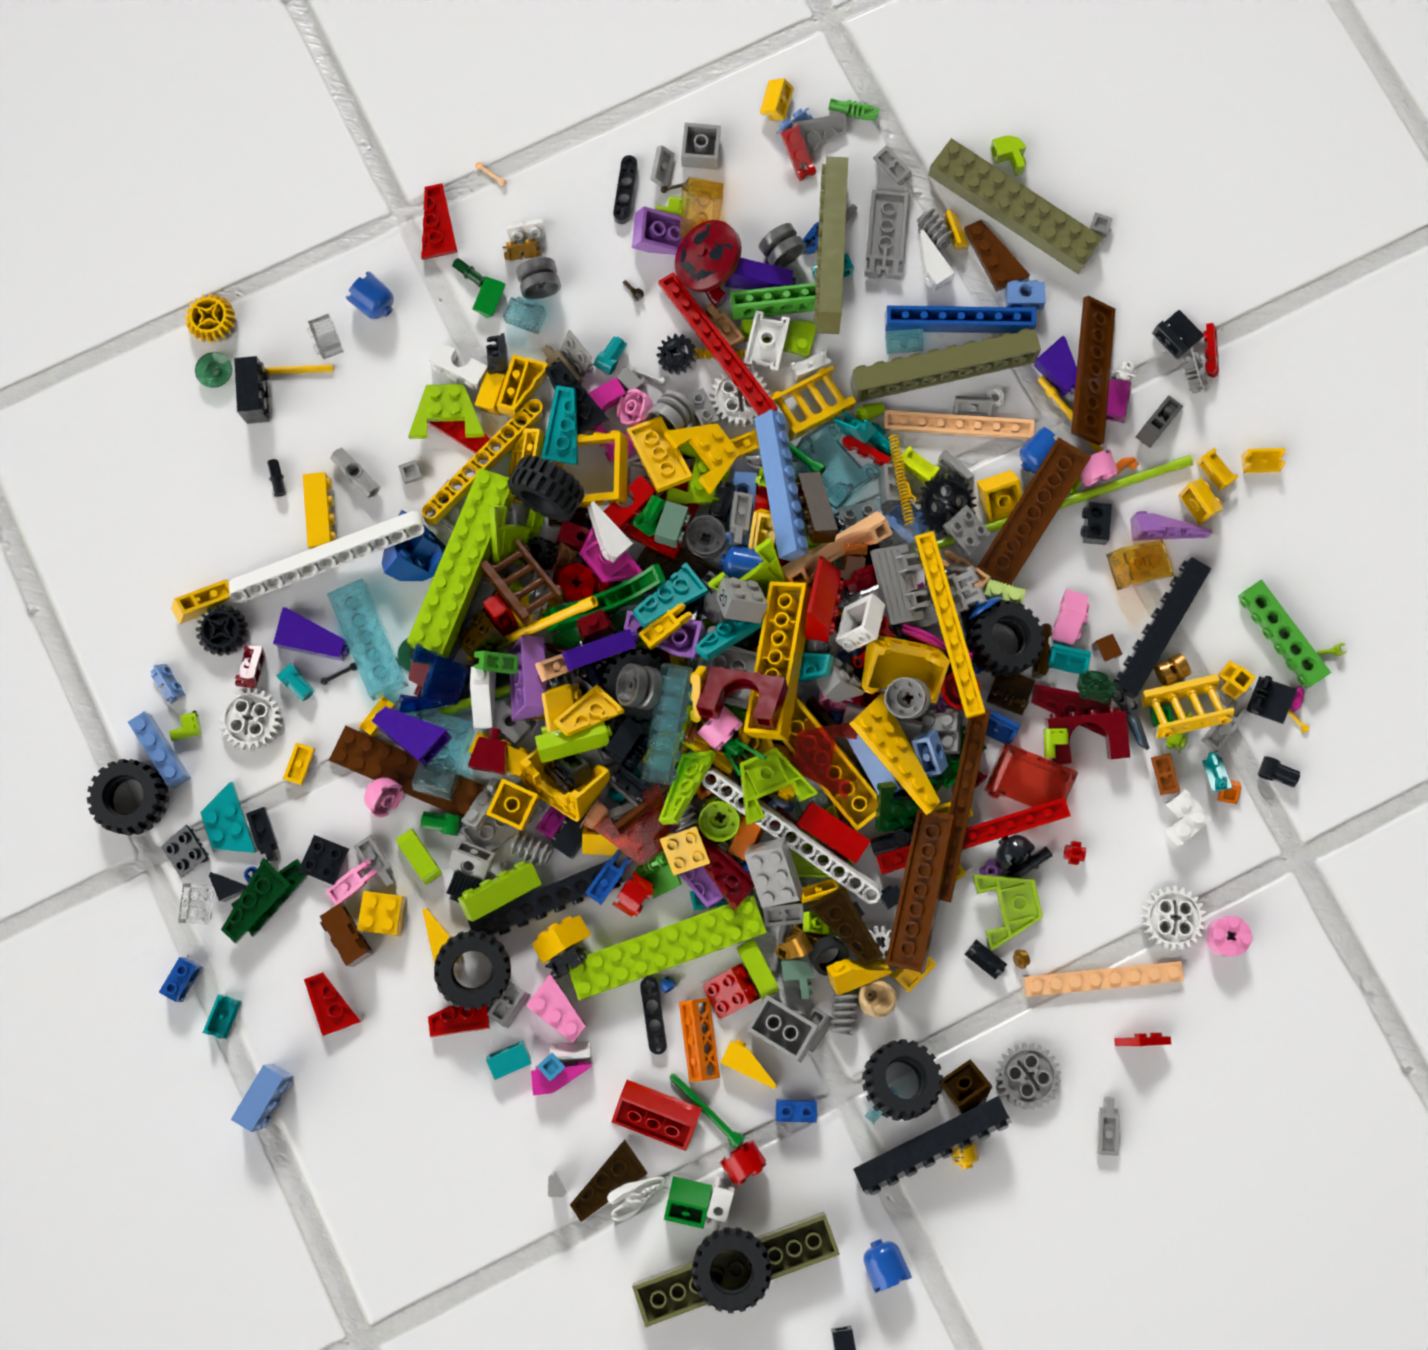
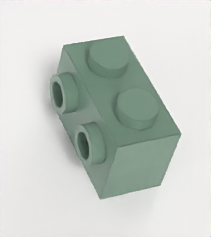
M666 501L654 534L655 542L677 548L679 542L682 543L685 535L683 531L684 526H688L691 517L688 514V507Z

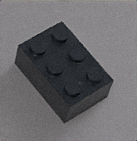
M257 356L234 358L238 414L247 424L269 422V415L272 414L270 404H268V398L271 396L270 388L267 386V380L270 378L268 369H265L264 363Z

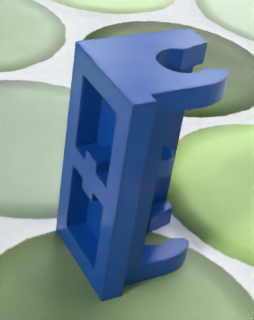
M991 710L986 736L1010 746L1021 725Z

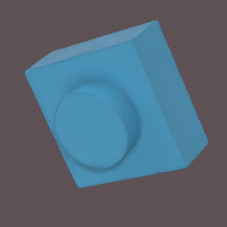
M553 1052L537 1066L550 1082L566 1068Z

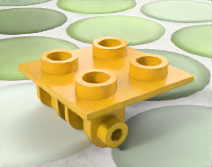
M697 826L675 834L672 832L667 834L666 837L660 838L673 876L710 863Z

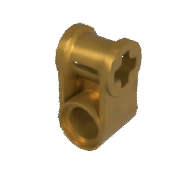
M804 931L787 936L785 942L775 947L776 955L783 961L803 957L813 950Z

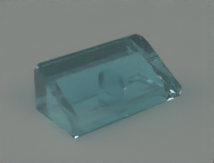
M923 329L887 331L885 333L886 354L923 351Z

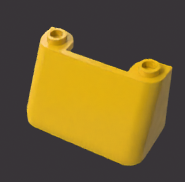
M878 635L876 640L867 643L861 687L865 692L875 694V692L880 691V688L887 689V686L898 678H916L928 686L931 693V703L936 704L950 660L942 650L934 646Z
M536 748L520 762L524 786L527 790L540 795L541 800L578 822L586 815L610 780L609 770L605 766L596 765L593 770L590 769L593 777L591 780L579 788L573 786L574 789L566 793L562 787L557 785L544 772V766L548 763H552L555 766L554 761L542 763Z

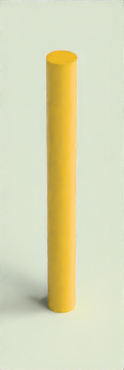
M334 365L265 367V369H268L269 375L334 372Z

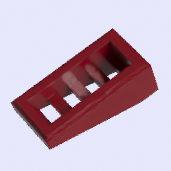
M720 287L704 292L716 309L726 301V293Z

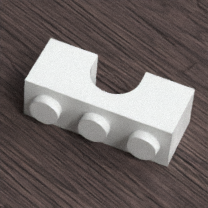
M439 341L428 359L431 368L437 373L443 372L447 374V377L455 382L457 380L462 382L470 390L474 388L479 391L485 373L488 371V366L473 358L470 359L466 366H455L454 362L458 357L456 350Z

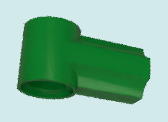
M652 495L644 511L634 518V527L647 536L654 535L658 526L657 521L663 512L666 501Z
M424 811L421 817L420 828L458 836L461 816L452 814L442 815Z

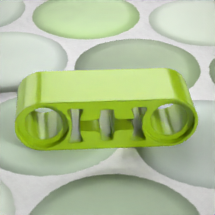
M412 828L395 839L426 886L443 875Z
M752 939L737 947L736 949L762 1000L766 995L771 996L780 991L755 940Z

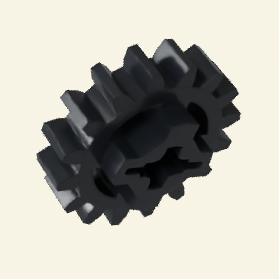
M674 334L673 338L668 335V341L662 340L663 346L657 348L661 351V353L656 354L660 358L658 363L663 365L662 369L668 370L670 374H673L675 371L677 375H680L681 370L687 373V367L693 368L690 363L696 362V359L693 358V356L697 355V352L693 350L696 346L691 343L692 340L689 337L686 338L683 334H681L680 338L677 334ZM685 345L688 349V354L685 352Z

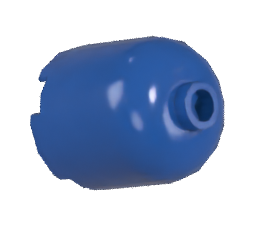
M366 272V277L363 279L359 277L349 288L348 291L351 294L346 296V299L370 319L387 317L393 310V294L374 274Z
M1046 427L1039 429L1020 449L1021 467L1027 473L1031 471L1033 474H1036L1056 442L1053 438L1055 434Z
M735 545L728 549L726 554H722L720 565H723V572L729 578L740 579L762 563L763 559L754 549Z
M882 1239L870 1243L871 1248L864 1253L863 1261L875 1293L898 1285L899 1282L905 1279L912 1278L897 1244L891 1241L882 1242Z

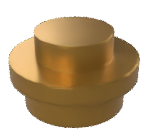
M1018 949L1014 952L1013 962L1020 969H1024L1030 964V957L1026 950Z

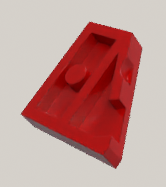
M1162 1032L1150 1033V1037H1147V1033L1134 1034V1037L1114 1038L1115 1046L1171 1045V1036H1162Z

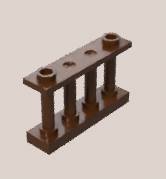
M518 539L515 541L517 547L515 553L496 565H490L485 560L480 563L482 573L522 624L527 627L532 624L530 618L532 612L553 598H556L560 604L564 603L562 596L564 592L558 584L555 585L531 556L529 547L526 544L523 545ZM521 557L528 563V565L506 579H501L498 575L499 571ZM531 571L537 574L538 579L518 592L514 591L512 593L509 589L511 584ZM543 584L550 590V592L528 606H523L520 603L521 598Z

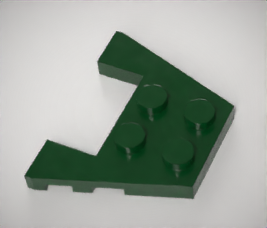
M941 776L928 778L937 793L944 784V780ZM883 782L877 785L879 795H877L878 809H876L875 827L879 832L912 827L916 820L917 810L921 809L910 795L893 797L897 787L894 782Z

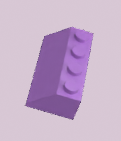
M521 635L508 651V654L519 655L517 675L510 674L512 721L541 716L544 713L541 694L548 690L549 685L548 680L541 681L535 666L536 663L545 660L546 645H544V637Z

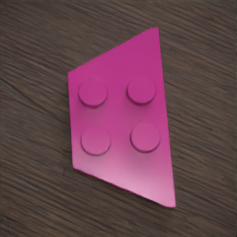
M592 527L579 554L602 583L628 580L643 572L627 551L614 563L611 560L605 559Z

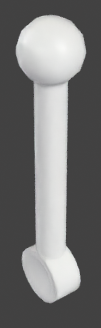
M634 366L630 368L631 371L635 370L639 375L655 380L661 385L666 383L664 378H657L641 372Z

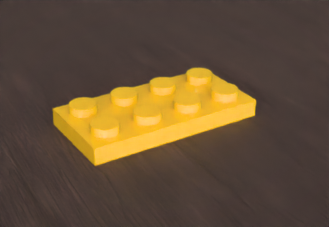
M661 416L626 429L627 435L657 493L692 480V474L679 449H674L664 436L665 432L669 430Z

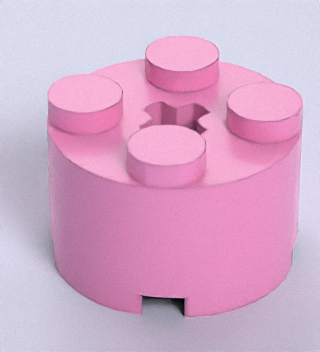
M1110 449L1090 455L1091 459L1079 478L1082 485H1085V488L1095 485L1101 478L1103 481H1106L1117 475L1118 468Z
M723 705L719 720L710 718L697 733L713 749L718 751L744 723Z
M1236 916L1217 918L1207 927V945L1211 951L1221 956L1241 955L1249 948L1253 940L1248 924ZM1228 933L1231 935L1230 940H1227Z

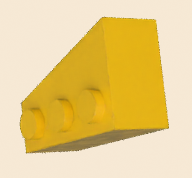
M513 354L496 405L498 412L513 417L533 397L548 375L545 369L549 367V364Z

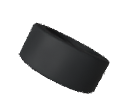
M825 936L816 941L812 946L813 950L809 953L811 964L819 974L828 976L826 966L843 959H849L847 948L839 938L834 936ZM839 949L838 954L832 961L819 963L822 954L827 950Z

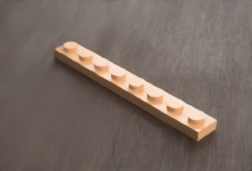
M885 410L884 430L1029 440L1034 435L1035 420Z
M1182 961L1023 977L1026 997L1184 981Z

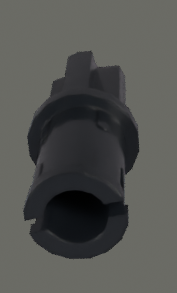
M277 459L268 460L269 481L272 482L274 496H285L287 493L283 483L284 475L281 474L279 461Z

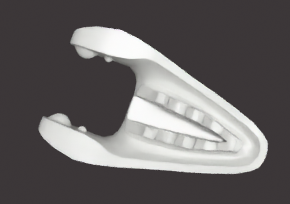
M652 1177L626 1183L610 1192L607 1196L610 1204H615L625 1199L621 1205L612 1211V1218L615 1221H623L636 1214L653 1194L665 1186V1178Z

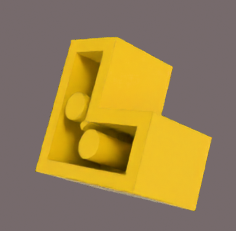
M570 915L560 921L562 924L559 925L556 922L547 928L548 932L545 930L536 936L538 939L532 943V946L543 964L549 962L553 957L561 955L568 947L577 945L591 936L580 915L574 918Z

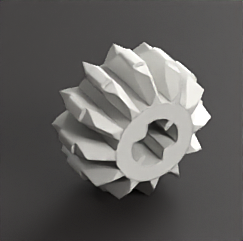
M874 926V933L870 930L869 932L874 940L877 937L884 940L882 942L884 946L882 948L879 946V949L884 955L881 958L886 959L885 952H888L889 935L892 933V930L887 931L885 934V926L881 927L880 932L878 927Z

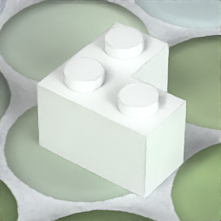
M1185 789L1166 803L1178 820L1164 832L1179 846L1188 841L1209 823L1212 818Z

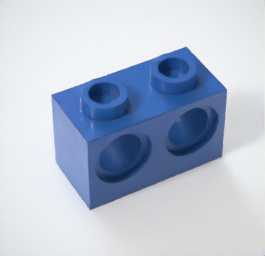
M179 957L159 993L174 1002H183L203 966L187 957Z
M776 1100L775 1121L817 1123V1102L811 1100Z

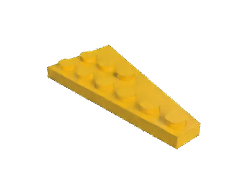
M882 692L849 724L927 815L940 803V800L896 716L888 711Z

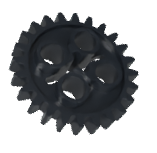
M950 473L945 474V476L939 474L938 479L931 477L932 482L926 481L927 487L920 488L923 494H917L921 498V501L916 502L917 505H921V508L916 510L917 512H922L919 519H925L923 525L927 526L930 524L929 531L935 529V534H940L942 531L943 535H947L946 531H943L944 528L942 526L948 522L946 519L948 513L953 518L957 514L954 509L960 511L965 505L970 509L977 506L972 503V500H975L976 497H971L970 495L974 490L967 489L969 483L963 484L964 478L957 480V475H952L951 477ZM942 487H945L946 489L945 496H943L941 493ZM957 497L961 499L960 506L956 503ZM933 502H934V503L936 504V506H937V509H936L935 512H934V511L932 510V508H931V505H932Z

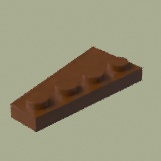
M982 220L964 227V232L996 292L1006 288L1008 282L1014 280L1022 281L1029 278L1030 274Z

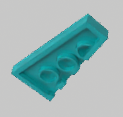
M556 385L541 458L547 461L579 466L575 388Z
M685 563L677 573L675 572L670 576V579L665 584H661L655 593L649 595L633 610V615L641 626L645 628L679 603H683L686 606L708 593V589L690 566Z
M763 618L760 624L727 619L724 623L720 622L716 626L717 630L715 632H710L695 646V652L709 661L760 629Z
M803 653L798 682L830 676L834 656L831 654Z

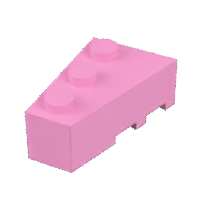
M550 973L526 1006L574 1043L587 1025L557 980Z

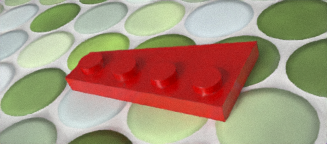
M443 184L424 187L421 258L426 260L458 253Z

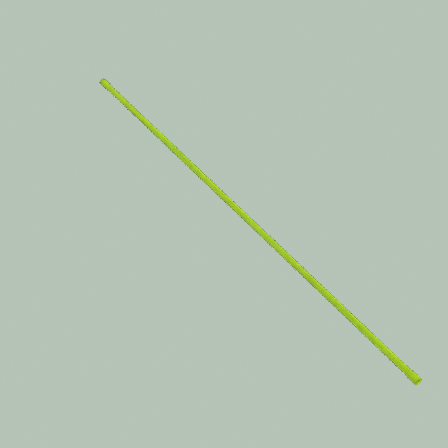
M1187 455L1172 462L1068 496L1059 509L1192 466L1193 459L1190 455ZM1008 517L985 524L984 526L990 532L999 530ZM952 536L937 540L938 549L955 545L956 540H951ZM916 547L910 549L908 553H902V555L916 553L919 551ZM813 582L809 583L811 589L813 586ZM708 618L701 620L705 628L717 625V621L713 624ZM641 640L635 643L636 648L633 649H646L649 647ZM616 654V655L611 656V657H610V660H612L614 657L618 656L619 654ZM582 666V667L577 668V669L580 671V670H583V669H585V668H584V666ZM510 684L495 689V699L510 694ZM471 697L440 706L439 709L442 717L444 718L472 707Z

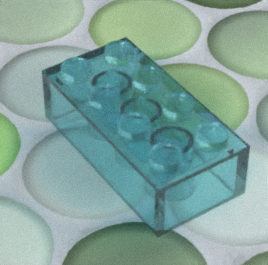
M436 712L432 724L444 728L452 739L426 767L420 762L418 763L412 780V787L414 791L451 801L474 733L473 722Z

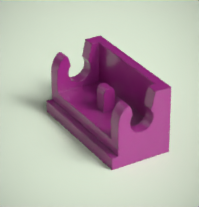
M1111 379L1106 420L1124 423L1132 382Z

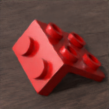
M742 963L702 985L720 1019L760 999L758 990L753 985L749 973Z

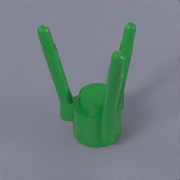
M733 737L729 739L723 747L725 750L724 755L729 759L738 776H741L740 770L732 757L738 758L742 756L746 760L750 759L744 753V749L763 760L767 759L766 756L744 744L738 738L735 739Z

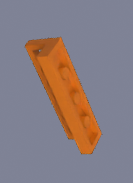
M710 998L680 1001L679 1007L689 1082L720 1078ZM698 1003H703L704 1005L703 1014L699 1012ZM703 1023L706 1025L707 1032L705 1033V1035L702 1033L701 1026ZM705 1044L709 1046L708 1055L704 1052ZM708 1064L712 1066L713 1075H707L706 1067Z

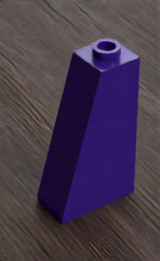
M740 257L739 264L732 276L725 282V287L753 290L795 285L796 277H793V270Z
M282 607L273 641L275 646L344 661L350 651L349 643L345 639L292 610Z
M628 629L564 651L562 655L568 671L636 648L635 643L639 641L636 632H631Z
M386 706L377 712L371 720L380 731L425 767L452 739L444 728Z

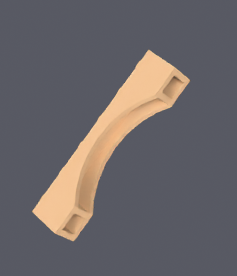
M876 511L837 534L835 542L822 543L808 551L809 554L784 565L781 569L785 581L809 584L815 577L819 556L825 557L831 563L850 551L876 544L889 537L893 532L887 519Z

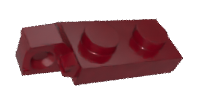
M873 564L855 571L852 579L844 582V589L849 593L853 591L859 592L877 585Z

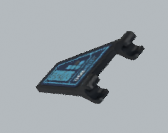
M1121 692L1122 698L1119 701L1117 696H1113V701L1120 706L1121 711H1126L1127 723L1138 745L1145 750L1150 749L1139 717V702L1133 700L1134 707L1130 708V705L1127 703L1126 694Z

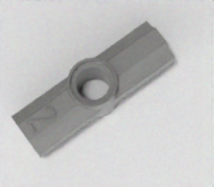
M342 447L332 453L330 459L368 498L374 497L378 493L380 486ZM354 470H359L358 475L351 476Z

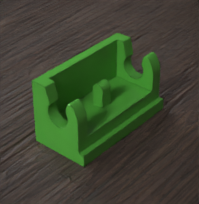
M490 651L474 652V657L479 658V663L474 665L475 669L517 675L519 655Z

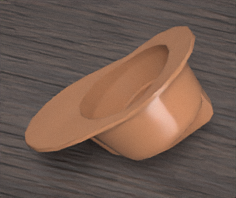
M601 793L583 820L580 829L585 826L592 830L601 831L609 822V810L599 800Z

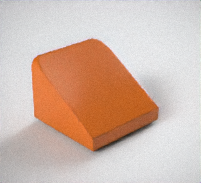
M1230 780L1232 789L1218 791L1217 801L1237 804L1242 786L1239 781Z

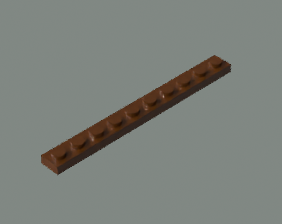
M985 709V714L968 719L949 814L955 815L957 818L940 895V901L951 903L991 712L988 709Z

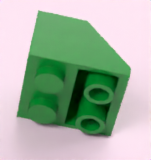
M673 1176L663 1220L704 1229L712 1185Z

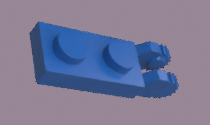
M619 849L610 861L606 862L585 892L587 896L600 905L608 897L624 874L623 871L632 860L628 856L620 868L614 866L613 864L622 853Z

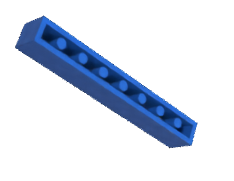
M887 305L885 311V331L1018 333L1022 329L1033 330L1036 327V308Z

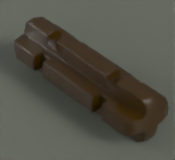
M552 763L544 766V772L557 785L562 787L566 793L574 789V785Z

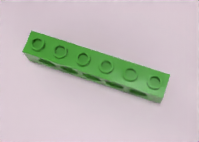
M816 283L730 292L732 319L754 318L756 311L764 312V317L815 311Z
M1262 579L1238 595L1240 604L1248 609L1252 620L1260 625L1264 636L1271 640L1275 651L1283 656L1287 667L1295 672L1297 680L1302 686H1305L1307 689L1331 673ZM1256 600L1262 602L1263 608L1257 606ZM1268 616L1273 617L1274 623L1268 621ZM1280 631L1285 633L1286 639L1280 637ZM1291 647L1297 649V655L1292 653ZM1303 662L1308 664L1309 670L1304 669Z

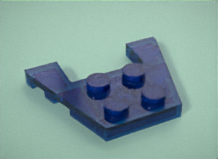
M416 643L411 658L412 661L429 664L430 666L420 697L400 694L396 711L407 713L457 705L468 674L467 667L447 657L444 658L438 655L437 652L428 650L423 645Z

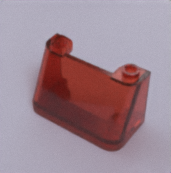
M1004 744L999 749L984 791L988 792V796L995 799L1005 796L1027 806L1035 807L1064 797L1067 800L1078 772L1019 747Z

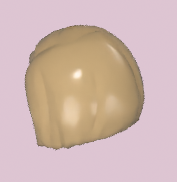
M879 980L863 985L858 994L860 1008L871 1017H885L896 1007V991L888 983Z

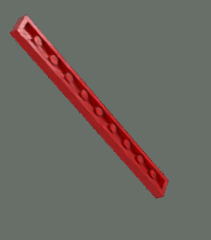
M673 272L659 280L658 285L757 415L760 416L771 409L778 411L776 404L689 291L679 281L675 273Z
M1065 797L967 827L962 850L1071 817ZM910 845L876 856L882 875L906 867Z

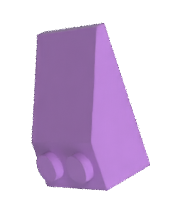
M643 206L635 213L632 248L648 253L676 255L681 241L693 229V220Z

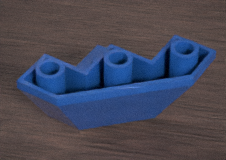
M401 510L398 516L403 515L407 512ZM424 525L422 535L384 549L381 562L383 571L386 575L398 581H425L434 577L446 546Z

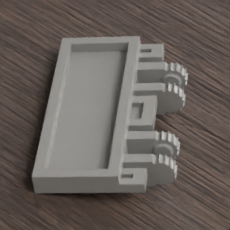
M907 544L870 551L881 600L885 604L884 613L888 619V626L925 619L923 611L915 612V609L932 606L931 601L917 603L916 597H923L929 594L928 589L911 592L912 590H917L918 587L914 573L906 574V572L923 569V565L915 564L908 566L907 560L917 559L920 557V554L916 552L902 555V553L909 552Z

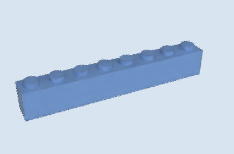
M771 409L754 418L778 557L791 562L809 554L808 542L805 536V525L802 519L798 487L795 481L792 453L785 425L786 420L784 414Z

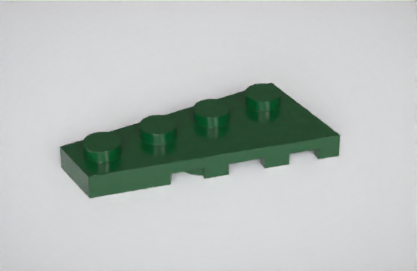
M265 858L261 860L260 866L251 877L250 883L242 892L240 900L232 909L221 928V931L236 944L292 886Z
M299 859L294 860L279 871L292 886L249 930L252 937L262 929L309 876L298 871L301 866ZM240 898L231 904L233 908L237 905Z

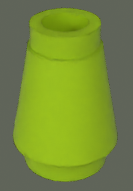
M881 402L860 405L856 409V417L862 422L864 420L871 421L885 412L884 405Z

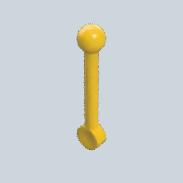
M1290 710L1288 711V714L1300 726V730L1307 732L1309 726L1303 724Z

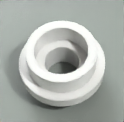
M991 388L987 392L986 398H992L993 395L998 397V400L993 399V406H999L1004 402L1005 394L1001 389Z

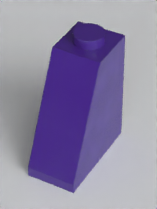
M1062 336L1036 359L1033 366L1065 396L1068 393L1072 394L1075 392L1077 366L1067 340Z

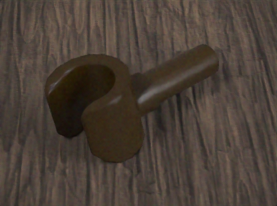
M626 280L623 281V284L633 294L632 298L634 301H639L635 296L636 293L641 294L642 297L644 296L643 290L635 289Z

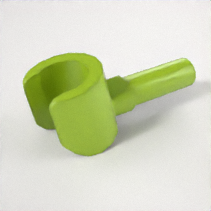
M1339 643L1333 646V648L1319 650L1317 654L1340 656L1347 653V651L1341 652L1339 647L1344 646L1345 643Z

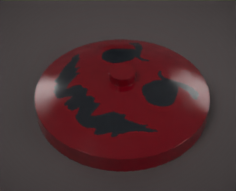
M721 220L705 221L691 229L681 241L675 256V272L679 281L695 292H709L723 285L732 276L740 261L742 246L738 233L729 224Z

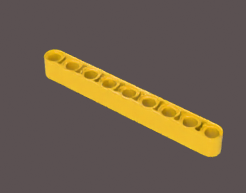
M538 399L529 400L423 506L422 515L426 524H438L469 493L479 468L491 471L512 450L517 440L523 434L524 429H532L543 418L544 413L541 401ZM534 408L539 409L538 412H531ZM520 421L526 422L525 425H519L518 423ZM507 434L514 435L512 438L505 437ZM494 447L501 448L499 451L492 450ZM481 460L488 461L486 464L479 463ZM470 472L475 473L473 477L466 476ZM457 485L462 486L460 490L453 489ZM442 499H449L447 503H440ZM429 512H435V513H436V514H435L434 516H432V517H428V516H427V514H428Z

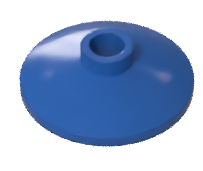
M991 598L983 604H980L979 601L976 602V608L971 612L968 619L971 620L976 617V615L999 602L1002 598Z

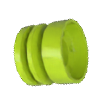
M717 795L710 796L701 808L699 828L708 839L715 842H724L731 839L737 833L740 826L741 812ZM718 812H721L724 817L721 818L720 815H717Z

